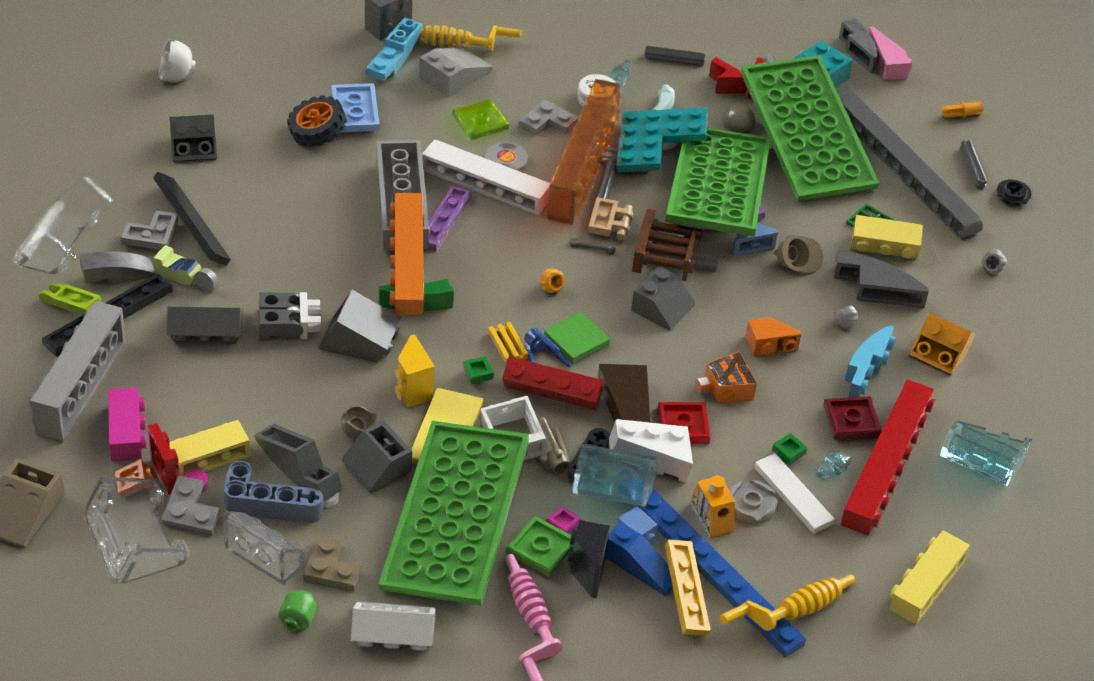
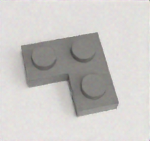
M544 100L519 120V127L537 135L549 125L567 134L578 124L579 117Z
M155 211L150 226L127 222L121 236V244L161 250L165 245L169 246L178 223V214Z
M178 475L162 522L164 525L213 535L220 516V509L198 504L204 486L202 480Z

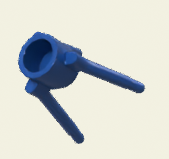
M532 328L526 332L524 340L527 344L524 347L528 352L530 362L536 363L532 351L542 352L548 348L563 363L571 367L572 364L559 352L560 349L545 337L539 328Z

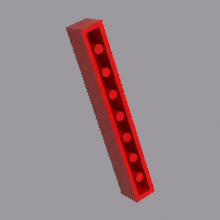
M908 379L906 380L844 508L841 526L868 536L873 527L878 528L882 518L880 511L887 509L890 501L888 494L894 493L898 483L896 477H901L905 469L906 463L903 462L904 460L909 461L913 451L911 444H917L921 433L918 429H924L928 419L926 412L931 413L934 407L935 399H932L933 388Z

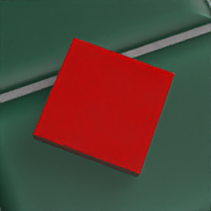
M658 402L659 424L688 427L690 444H710L711 437L706 402Z

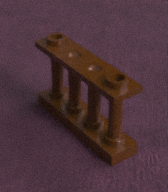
M647 209L634 253L632 272L641 273L643 265L654 264L682 269V281H686L688 273L693 274L695 260H692L696 240H701L702 229L658 222L659 219H655L656 210ZM657 231H663V232H668V233H674V234H680V235H685V236H691V238L673 236V235L662 234V233H656V232H657ZM654 241L688 247V249L654 244ZM652 252L669 256H675L685 258V261L650 254Z

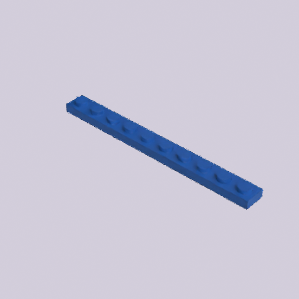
M639 474L619 485V492L634 507L638 506L658 524L657 530L667 540L692 542L698 571L735 608L746 601H751L771 612L776 610ZM744 615L784 657L805 646L806 638L785 618L776 621L774 629L766 631L748 615Z

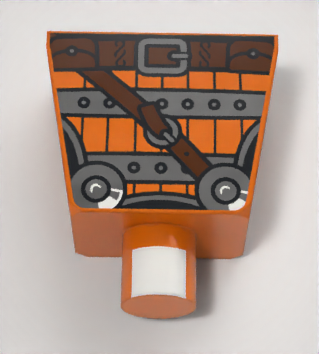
M740 352L708 362L705 376L695 381L696 389L699 393L710 391L714 400L718 403L754 400L757 382Z

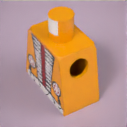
M718 475L697 482L690 501L692 508L710 538L728 534L734 530L735 500L725 485V479Z

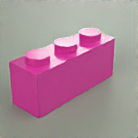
M138 387L108 389L111 461L142 459V449H146V434H141V430H146L145 415H140V412H145L144 397H139Z

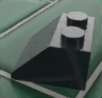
M579 520L577 530L572 529L570 545L574 546H570L568 561L572 562L571 573L592 598H597L607 556L610 526Z

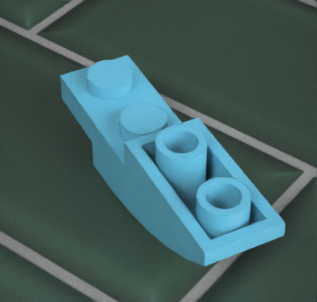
M404 18L385 39V47L366 67V75L383 81L389 75L395 76L413 49L423 24Z
M887 326L870 336L853 355L845 381L851 383L848 398L859 397L860 393L865 394L869 382L866 378L871 379L873 372L879 373L881 366L887 365L890 352H887V350L892 351L896 337L892 336L893 326Z

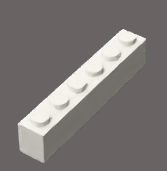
M436 139L422 153L424 172L535 215H539L550 201L551 183Z

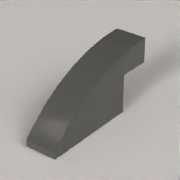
M837 251L834 279L856 281V300L925 308L929 288L913 276L897 267L869 256Z
M272 424L254 435L255 440L269 458L299 487L318 489L323 494V501L343 490L338 472L323 466L315 440L276 424Z

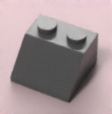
M658 266L634 290L631 311L670 331L695 306V301L678 275Z

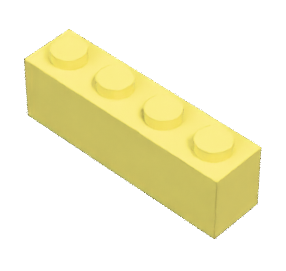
M944 530L937 538L932 537L927 545L925 554L921 552L915 560V567L913 569L908 568L903 575L900 586L896 584L891 590L889 598L892 600L889 610L917 625L965 562L970 545Z

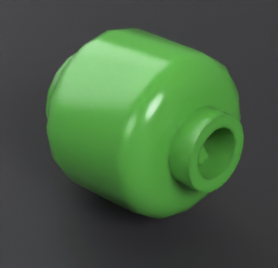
M303 590L288 593L278 612L279 619L284 627L290 631L307 629L311 625L317 611L316 601L310 593Z

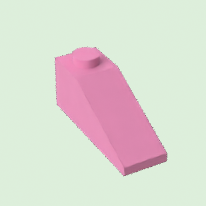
M869 27V34L874 41L877 51L876 65L883 80L907 79L909 70L912 69V61L908 58L905 50L875 27Z

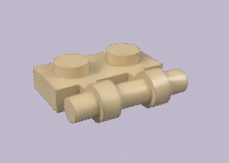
M597 197L589 222L588 233L610 237L611 231H615L617 239L624 240L630 231L629 223L632 222L634 216L632 212L633 207L626 205L624 208L618 207V201Z

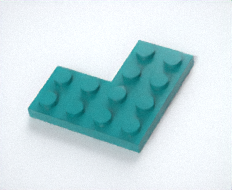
M694 107L623 112L616 163L617 172L661 170L663 143L706 141L708 108Z

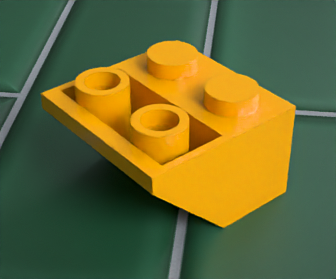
M929 312L909 355L952 375L966 356L976 334Z

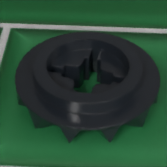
M1013 179L1000 182L996 190L997 197L1002 198V202H1009L1010 205L1016 204L1020 206L1022 203L1027 204L1032 196V191L1027 184Z

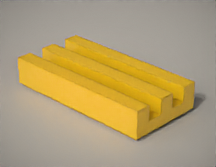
M506 322V326L498 324L495 329L493 326L488 327V334L505 364L509 354L500 340L499 334H501L506 347L514 358L528 359V352L511 322Z

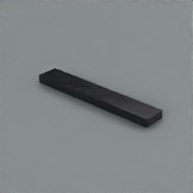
M157 172L153 177L155 182L211 261L227 266L231 261L230 257L175 179Z
M156 274L107 301L106 304L121 307L123 319L173 292V287L161 275ZM84 315L43 337L42 344L58 357L62 353L64 344L69 342L73 336L75 327L80 325L84 319Z

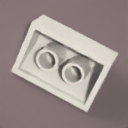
M356 602L353 608L351 641H357L358 646H373V642L384 643L386 648H400V644L411 645L410 649L427 650V646H432L436 607Z

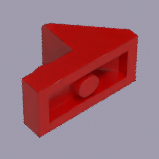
M717 57L711 60L709 77L717 81L715 93L744 94L747 91V86L740 70Z

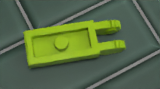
M52 282L49 285L50 291L43 290L39 293L40 299L49 306L55 305L84 315L86 310L90 309L95 301L103 303L100 295Z

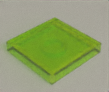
M491 99L452 109V116L470 140L509 130V122Z

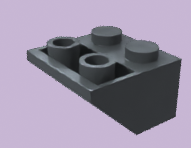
M214 114L169 117L173 161L217 159Z
M383 420L361 432L342 457V462L368 491L372 492L412 471V450Z

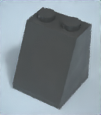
M351 290L333 315L318 348L378 363L383 355L387 357L394 345L391 343V340H395L401 329L398 327L401 317L358 292Z

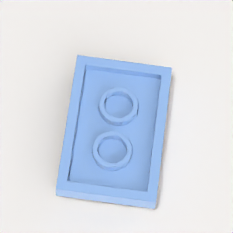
M374 83L331 85L332 97L335 100H339L347 118L346 127L344 130H341V133L379 131L380 124Z

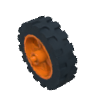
M321 95L318 98L314 96L308 101L300 102L301 104L299 106L296 105L293 108L294 111L289 113V119H287L288 128L296 143L299 142L301 146L308 145V147H314V145L322 146L327 141L328 143L333 141L334 137L340 136L341 130L345 129V123H347L345 112L339 100H335L332 96L326 97L325 95Z

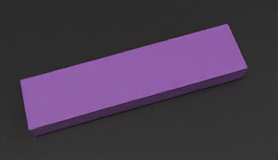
M451 185L428 221V249L438 250L471 199L472 191Z

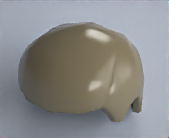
M734 104L725 111L723 118L724 126L732 132L744 133L754 127L755 114L748 105Z
M360 405L349 406L341 416L342 430L349 438L355 440L363 430L377 424V414L371 413L367 408Z

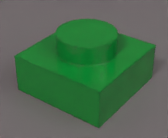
M486 356L463 361V369L470 384L494 379V372Z
M791 433L775 442L772 447V451L788 465L806 455L808 449Z

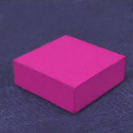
M562 506L549 516L546 522L570 535L572 529L576 530L578 528L579 520L582 519Z

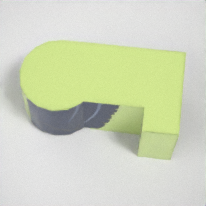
M166 245L154 257L155 275L159 274L163 278L182 285H190L194 281L195 273L201 269L197 261L191 258L185 259V257L173 253V248Z

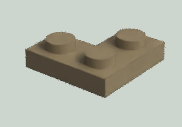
M318 535L303 574L304 581L354 592L361 574V565L339 560L344 547V540Z

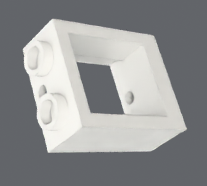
M528 396L481 408L483 428L493 429V426L525 418L531 434L529 435V443L524 460L547 454L546 437Z

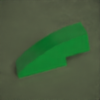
M448 279L429 283L424 281L423 311L453 308L454 290ZM390 284L378 286V304L385 308L395 309V305H390V291H395V287H390Z

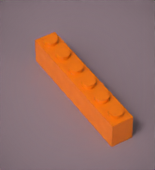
M395 193V202H390V216H395V219H390V233H395V237H390V251H395V255H390V269H395V273H390V287H395V291H390V305H395L396 315H423V193Z

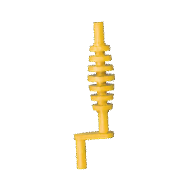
M426 25L425 30L422 27L416 42L421 43L422 39H424V44L429 45L430 40H432V46L437 47L438 41H440V48H445L447 42L448 48H453L455 43L456 48H462V44H464L465 49H469L472 45L486 46L488 51L493 52L497 35L521 38L522 30L493 25L489 38L473 37L469 31L464 35V31L461 29L456 34V29L450 27L448 33V27L444 25L441 28V32L439 25H435L433 31H431V25Z
M850 574L839 580L828 578L807 584L782 600L779 608L772 612L751 601H746L742 605L721 614L720 621L723 624H727L744 615H748L760 627L769 631L774 629L776 621L782 618L793 620L820 611L840 597L842 589L855 584L856 580Z

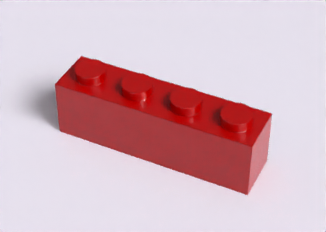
M508 356L502 376L504 387L593 410L598 409L603 391L602 379Z

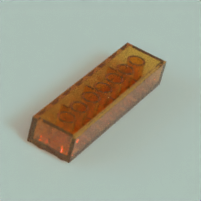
M595 79L551 181L547 219L573 225L576 217L581 216L582 202L586 203L588 189H592L593 175H597L600 163L598 161L603 162L605 149L603 148L608 149L611 139L610 135H614L615 122L620 120L621 110L618 109V106L621 105L623 93H620V84Z

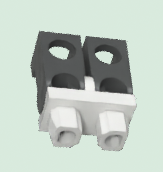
M259 292V341H269V336H286L288 338L300 336V339H307L308 332H320L321 316H308L320 315V300H307V292H300V295L295 293Z

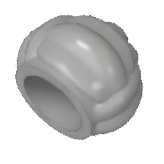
M991 249L983 256L981 263L989 274L997 275L1005 268L1007 260L999 250Z
M853 306L836 309L834 320L841 328L850 329L856 325L858 311Z

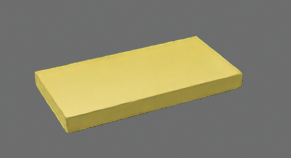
M437 388L411 449L412 464H418L431 421L475 426L483 407L484 399Z

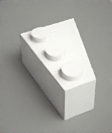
M615 420L609 437L611 458L640 468L641 465L656 469L657 474L663 475L665 472L679 477L678 481L686 483L693 465L688 427Z

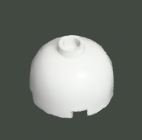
M169 39L164 48L166 53L161 58L159 78L166 82H181L187 77L189 72L193 73L195 61L192 60V52L189 47L184 43Z

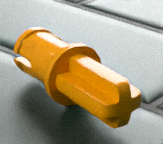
M981 101L973 103L960 102L958 105L943 106L941 108V115L945 118L959 116L965 118L969 115H981L983 112Z

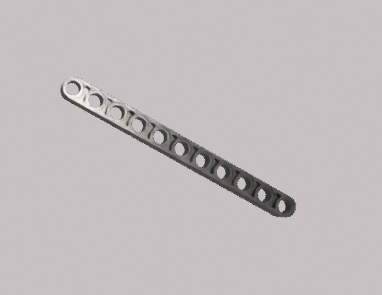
M846 87L837 90L857 136L958 238L963 239L982 231L983 224L979 215L850 88Z

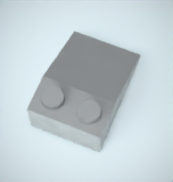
M437 48L420 57L419 77L449 97L492 71L493 66L465 48Z

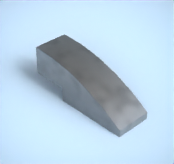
M855 17L843 21L839 39L846 44L845 52L867 71L873 73L877 60V51L869 32Z
M112 251L79 254L80 267L85 283L107 279L110 286L146 279L155 275L151 259L142 255Z

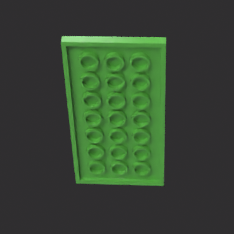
M820 55L742 66V77L797 201L878 188L879 181Z
M707 128L706 141L682 142L665 222H670L674 225L693 226L698 229H711L721 233L729 232L741 236L755 237L770 138Z
M431 421L379 581L380 590L482 606L528 447L529 434Z

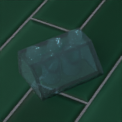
M581 444L571 493L646 508L654 488L659 462L656 457Z

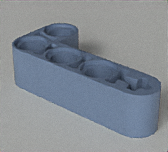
M236 461L229 466L224 484V504L226 511L229 513L302 522H317L323 517V494L318 489L252 482L250 464L244 461Z

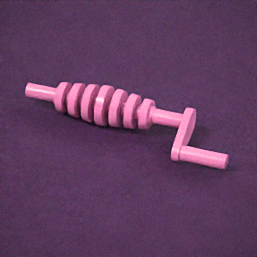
M508 554L504 559L511 572L508 576V581L515 605L531 631L539 634L543 641L542 644L522 653L519 659L524 664L531 681H543L535 662L558 654L562 650V644L559 639H553L549 631L552 623L542 592L528 571L519 567L515 556Z

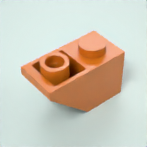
M768 317L748 320L745 337L753 356L797 351L801 332Z

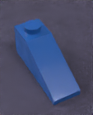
M620 522L609 533L606 559L666 596L673 589L668 563L640 533Z

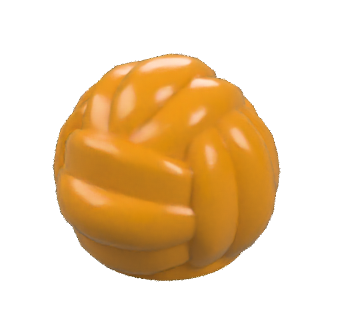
M557 269L545 270L540 278L541 288L548 293L559 292L564 286L562 272Z

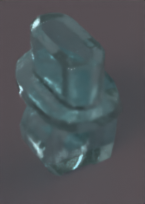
M625 60L622 65L618 64L608 74V77L615 81L617 90L624 86L625 81L629 80L630 72L632 71L631 62Z
M840 450L836 452L829 451L816 475L822 480L834 474L840 475L847 470L852 460Z

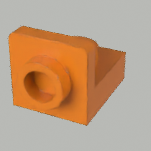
M142 459L115 471L117 491L122 496L143 486H146L151 492L157 490L155 482L157 474L152 466L148 467Z

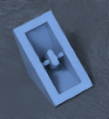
M757 223L755 237L737 234L734 240L733 256L775 249L778 231Z

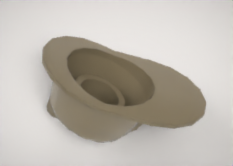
M796 234L789 235L779 244L777 250L773 251V254L777 255L781 266L794 271L813 273L819 270L823 262V250L820 244L810 237Z

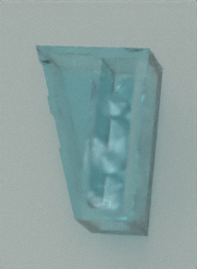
M956 420L947 432L940 455L976 473L987 476L995 482L1008 486L1025 462L1032 439L1025 437L1024 441L1009 438L1010 433L1002 432L1001 435L986 432L987 428Z

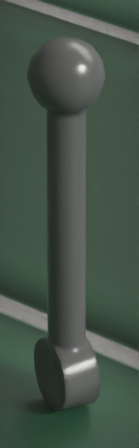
M577 238L570 239L571 247H589L605 250L610 254L616 251L613 245L603 246L581 242Z

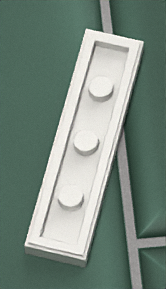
M775 453L755 462L754 468L813 534L834 525L835 519Z

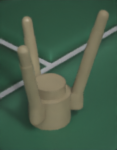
M542 417L543 428L553 449L547 453V461L542 456L535 458L544 466L546 472L552 470L554 474L564 473L569 469L571 461L566 451L559 426H556L555 431L559 449L546 419Z

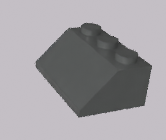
M167 306V335H173V340H187V336H197V341H211L212 336H221V341H236V337H241L243 308Z

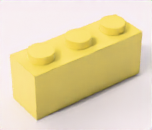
M856 215L852 231L851 249L917 259L921 248L923 225Z
M239 420L171 441L169 446L170 449H175L178 455L179 463L176 464L180 476H183L189 470L199 469L206 472L250 457V440Z

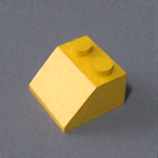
M415 334L410 335L398 357V369H395L397 379L395 393L398 400H402L406 408L432 401L434 396L435 366Z

